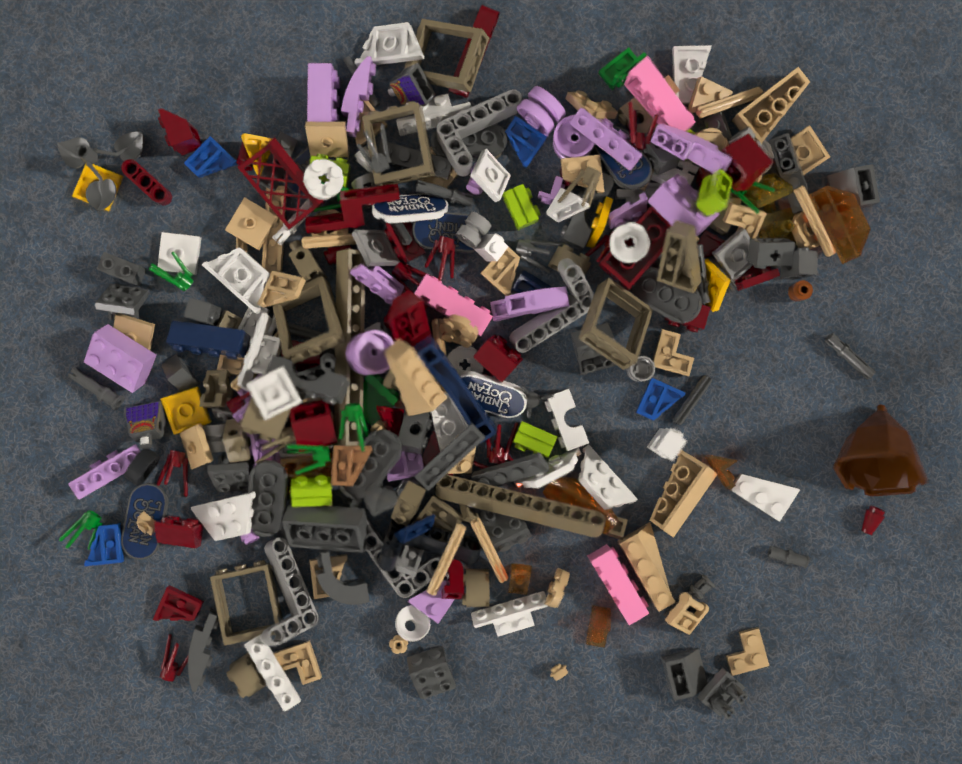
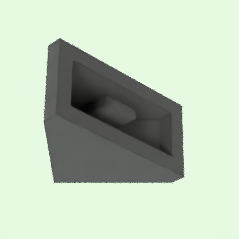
M178 353L162 364L167 380L180 392L200 384Z

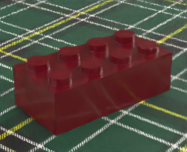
M653 206L636 222V224L646 230L650 240L647 254L638 262L624 263L617 260L610 251L598 265L627 291L663 252L667 231L672 226ZM632 238L624 240L627 248L635 246Z

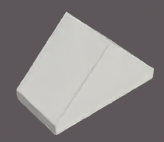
M560 188L547 210V215L559 223L590 208L589 204L586 202L585 206L582 207L583 199L571 192L561 203H558V199L566 191Z

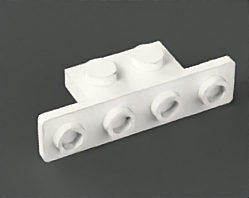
M448 94L433 97L426 106H421L423 108L426 129L436 128L440 121L471 108V103L467 102L451 106ZM415 115L396 120L400 136L418 132Z
M262 312L261 317L257 320V328L250 340L249 352L245 355L242 372L238 375V385L247 391L249 389L246 384L252 381L254 373L265 375L272 356L279 357L282 349L280 338L267 335L272 323V319L267 313Z
M541 591L472 612L474 628L493 623L497 636H502L534 626L531 611L548 607L545 605V592Z
M261 634L244 645L283 711H287L300 703L299 695L270 647L261 641Z

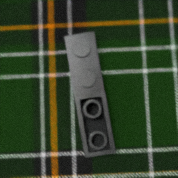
M789 133L769 140L792 212L797 214L802 212L803 209L794 190L804 186L808 193V187Z
M212 609L209 611L204 627L195 626L188 656V675L193 692L197 691L198 686L202 687L206 677L203 675L205 668L209 669L213 659L210 656L211 650L205 648H209L212 636H210L211 630H216L219 622L217 611Z

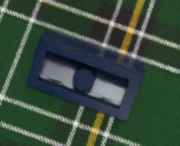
M523 270L512 290L522 293L553 287Z
M435 515L428 516L394 533V536L401 544L410 541L433 528Z

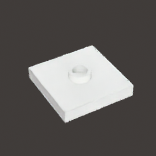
M487 149L481 151L470 176L496 203L500 201L511 175Z
M162 232L158 267L166 272L184 273L171 254L175 252L192 275H197L201 237Z
M284 366L246 384L265 420L302 402Z

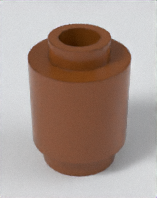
M805 280L793 283L788 289L790 299L796 302L808 299L813 293L812 285Z

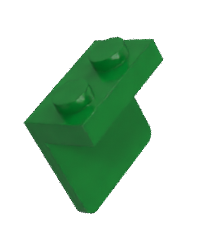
M628 47L600 69L598 74L612 91L616 87L620 89L624 86L629 72L644 60L647 54L644 52L639 57H636Z
M379 374L368 375L363 383V416L372 426L381 419L376 406L393 408L400 401L397 397L399 395L397 391L382 385L384 379Z

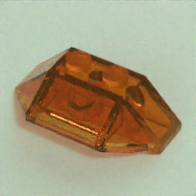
M825 186L809 194L841 263L844 264L861 256L871 228L855 195L830 186Z
M559 477L549 482L543 490L546 499L602 513L605 516L602 534L608 535L619 521L612 508L604 510L575 478Z

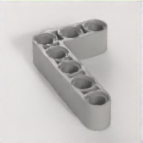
M509 90L438 123L437 141L457 175L467 176L472 170V156L462 139L518 113L517 106L522 101V95L519 91Z
M562 259L558 264V271L570 292V295H568L570 306L542 312L510 334L509 340L518 352L525 353L588 313L594 294L582 270L571 259Z
M366 517L365 550L378 566V553L381 552L384 540ZM374 536L377 543L370 545L367 542V537ZM432 556L418 567L417 573L423 572L426 575V579L423 581L418 580L416 576L414 577L399 572L398 576H392L389 571L382 569L380 571L400 597L408 598L431 582L436 571L431 563L433 561H440L442 556ZM406 583L410 586L411 590L404 592L401 590L400 585Z
M281 537L268 541L264 549L291 616L263 630L261 641L267 646L279 645L315 626L318 622V614L288 542ZM275 543H276V544L278 545V547H279L278 552L274 549V544H275ZM282 561L286 563L285 570L282 568ZM290 579H292L294 583L293 587L289 585ZM297 597L301 599L300 606L297 604ZM305 614L308 616L307 623L304 621ZM289 623L292 625L291 632L287 628ZM272 631L275 633L274 641L270 637Z

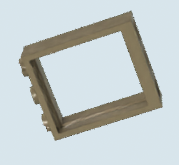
M422 19L420 26L417 28L416 38L423 55L431 32L472 39L459 78L423 71L431 85L471 92L489 41L487 34L483 29ZM422 60L407 61L404 69L416 63L420 65Z
M407 102L402 107L391 106L386 108L385 111H371L368 115L362 116L364 128L368 131L377 151L372 124L414 114L424 165L383 175L381 172L375 173L372 170L375 185L400 184L435 175L423 108L419 103ZM368 144L370 159L372 160L371 157H373V153Z
M323 276L306 282L298 299L272 305L283 356L294 364L302 362L311 356L319 355L321 352L335 348L336 345L345 342L331 284ZM321 296L330 331L293 347L285 311Z
M608 278L597 285L578 339L625 370L637 363L653 310L629 291ZM606 297L635 317L626 348L595 328Z
M265 560L256 561L253 563L254 566L246 567V564L235 566V570L230 571L227 568L216 570V574L210 577L224 646L252 640L260 635L263 630L274 624L233 633L222 579L264 570L275 624L283 620L270 562L265 563Z

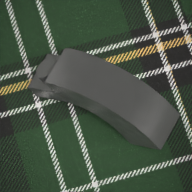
M319 550L320 556H317L318 567L322 569L316 570L315 575L325 593L343 604L358 605L370 602L367 583L364 579L353 582L338 580L333 575L329 551Z

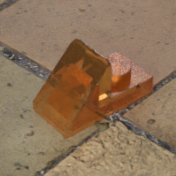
M708 454L704 456L713 471L717 473V477L725 489L730 490L736 486L733 482L735 480L733 474L729 470L726 471V469L738 460Z
M511 564L508 593L527 595L532 566Z
M592 605L585 643L605 648L607 634L611 629V608Z

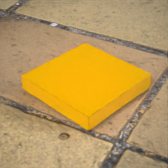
M86 163L72 197L89 203L86 198V189L92 182L99 181V179ZM92 164L103 180L111 179L115 183L117 194L123 176ZM111 203L107 208H105L104 210H106V211L109 212V210H110V208H111V206H112V203Z
M198 386L160 399L174 435L198 424L206 425L211 423L207 408L200 407V397L202 395Z

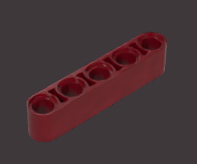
M481 5L473 28L483 29L489 37V44L500 11ZM470 38L466 42L453 77L459 78L472 40ZM449 88V92L466 99L470 93Z

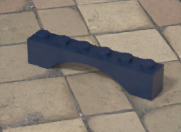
M430 335L414 345L415 353L427 370L448 393L468 426L473 423L485 436L482 442L497 434L494 422L433 337Z

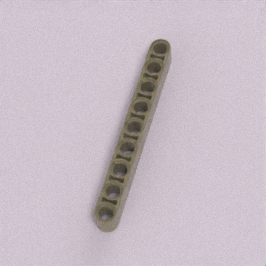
M448 474L437 482L435 486V494L442 500L590 537H599L603 532L605 516L598 511Z

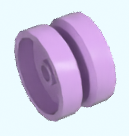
M534 86L528 93L529 100L523 99L517 106V111L527 124L548 136L555 127L554 123H559L565 117L566 112L558 100L548 91L539 86Z
M575 115L563 118L554 130L553 148L560 159L589 156L594 148L595 143L570 124Z
M373 330L359 333L352 337L347 344L346 360L350 368L358 374L384 373L390 369L384 352L394 342L390 336L382 331Z

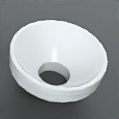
M412 605L404 607L396 617V630L407 641H418L424 638L430 630V618ZM407 621H412L415 624L414 631H408L405 628Z

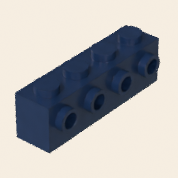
M172 321L166 343L178 352L189 350L191 353L201 355L203 352L213 357L224 355L229 359L237 360V357L245 358L250 336L244 330Z

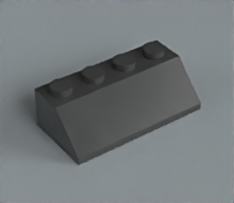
M289 503L282 519L289 547L365 552L367 532L365 509L338 506L292 507V503Z

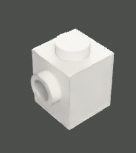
M486 234L474 250L486 261H498L508 246L499 234Z

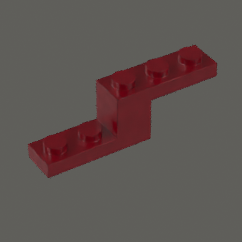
M398 183L340 191L342 212L306 217V232L317 234L322 231H338L342 228L364 226L362 205L399 200Z

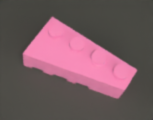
M648 56L629 72L624 86L652 118H654L655 114H658V124H664L686 132L694 125V116L684 107Z
M426 274L414 294L420 297L423 303L448 318L450 315H460L471 321L470 325L473 328L474 326L478 328V336L481 337L493 317L490 315L491 311L483 306L481 308L474 305L475 301L465 296L463 298L454 288L446 287L441 284L442 281H438V278L430 277Z
M606 544L589 554L588 558L625 620L631 625L649 614L646 609L649 605L643 596L640 598L636 592L639 588L634 580H629L627 576L629 572L623 563H619L617 559L619 555L615 548H610Z

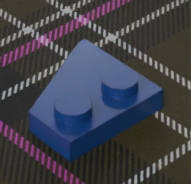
M515 116L505 131L523 167L527 169L546 141L547 136Z
M211 136L184 162L199 178L237 165L236 160Z
M650 378L635 413L655 420L676 401L685 396V392Z
M121 523L98 526L95 534L96 538L91 544V552L88 559L85 560L84 566L124 562L121 545Z

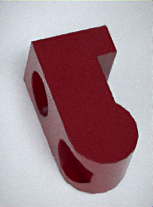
M453 559L445 575L447 585H444L441 591L442 599H461L464 595L463 565L460 561Z

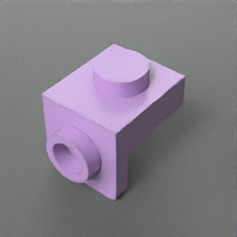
M555 177L551 194L539 191L538 199H541L540 202L551 205L560 188H565V185L562 184V177Z

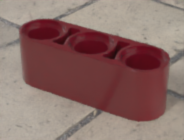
M132 159L123 162L121 169L124 175L147 196L162 206L170 204L172 201L171 192L142 165ZM136 166V171L130 174L131 168ZM150 179V184L144 187V182ZM164 191V197L158 200L159 193Z

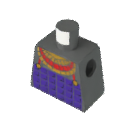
M419 63L399 71L392 78L388 87L389 95L396 96L403 106L407 102H416L421 106H426L436 95Z
M161 401L124 408L128 433L135 442H140V448L150 449L152 447V440L163 437L167 416Z

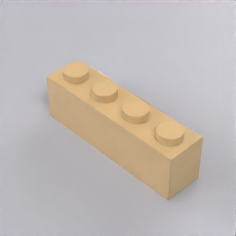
M797 67L740 111L732 119L733 123L740 131L750 126L756 135L754 139L759 140L762 144L810 81L801 69Z
M398 339L384 352L391 372L396 379L395 383L400 390V397L405 404V411L408 416L434 411L447 399L412 347Z
M680 450L677 454L679 456L677 462L673 464L670 470L672 474L669 481L665 482L663 495L658 499L649 520L673 538L717 476V473L709 466L683 450Z
M649 522L617 542L653 605L660 612L676 601L670 593L652 526Z

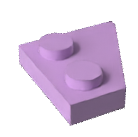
M444 580L435 596L427 593V590L409 599L408 603L438 624L455 599H442L441 591L444 585H447L446 580Z

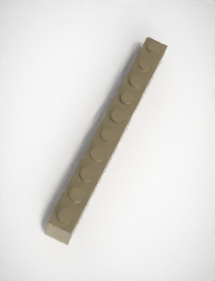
M353 249L341 250L336 253V308L345 342L335 346V373L346 376L350 382L343 403L335 402L334 429L338 443L333 445L360 446L356 422L348 421L347 417L343 438L339 439L342 418L341 410L345 409L346 404L360 403L363 411V375L356 373L350 368L345 353L351 338L359 333H364L365 285L356 280L350 274V271L361 264L365 266V262L360 251Z

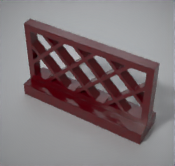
M274 137L268 142V145L248 159L238 169L288 230H290L316 208L323 205L325 200L317 199L308 192L304 185V173ZM268 150L274 156L273 164L261 163L262 155ZM250 164L258 165V176L249 175L245 168ZM261 166L273 167L272 178L260 176ZM275 167L283 168L286 171V180L274 178ZM260 179L271 181L270 191H262L259 188ZM274 181L285 182L284 193L273 192ZM288 183L297 184L299 187L298 195L287 194ZM272 195L284 196L283 207L272 204ZM286 196L298 198L297 209L285 207ZM300 198L309 199L313 206L308 210L299 209ZM285 210L297 211L296 219L290 224L284 218Z

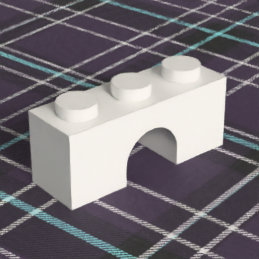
M569 389L555 393L553 398L547 399L544 402L547 411L553 414L554 419L551 422L554 430H558L561 437H558L561 448L569 451L589 443L583 425L569 427L564 421L566 411L576 407Z
M659 428L647 448L660 457L673 461L686 443V440L682 438L683 434L675 428Z

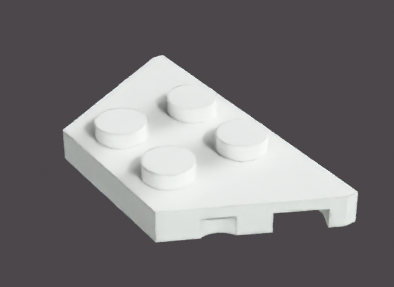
M408 22L373 27L369 39L362 47L364 52L360 59L356 58L354 64L359 67L367 56L372 57L373 64L381 65L423 60L424 55L412 26Z
M239 247L228 254L220 255L217 259L209 262L206 261L202 264L203 267L256 314L260 313L261 306L257 303L270 273L246 251Z
M589 444L583 448L582 452L585 455L581 461V472L579 473L578 481L604 510L620 507L628 503L632 504L638 500Z
M578 447L560 456L555 455L547 462L549 466L548 472L516 480L514 483L516 487L523 485L524 488L532 487L538 489L572 471L578 461L577 456L582 453Z
M251 492L191 507V510L215 541L246 535L251 532V518L254 511L251 506L252 499L255 498L256 494Z

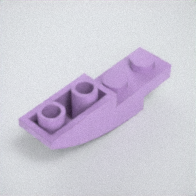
M369 56L365 58L353 74L342 103L341 112L343 117H348L346 132L349 137H357V132L361 130L359 114L363 112L364 102L361 100L369 101V95L373 94L374 84L371 83L372 76H375L376 64H373L372 57Z
M658 124L651 140L652 143L682 160L689 159L712 173L719 169L726 172L732 160L731 157L718 151V146L691 133L664 124Z
M566 286L505 296V299L490 302L493 321L495 322L570 306Z

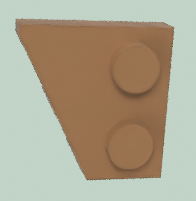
M334 446L332 485L353 486L372 451V447L364 446L365 450L361 451L360 446Z

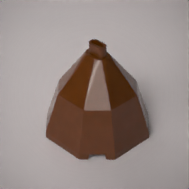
M878 405L877 411L846 438L833 468L846 489L853 490L854 487L863 489L865 495L868 496L912 494L915 492L918 484L925 485L927 483L925 470L908 431L887 413L884 405Z

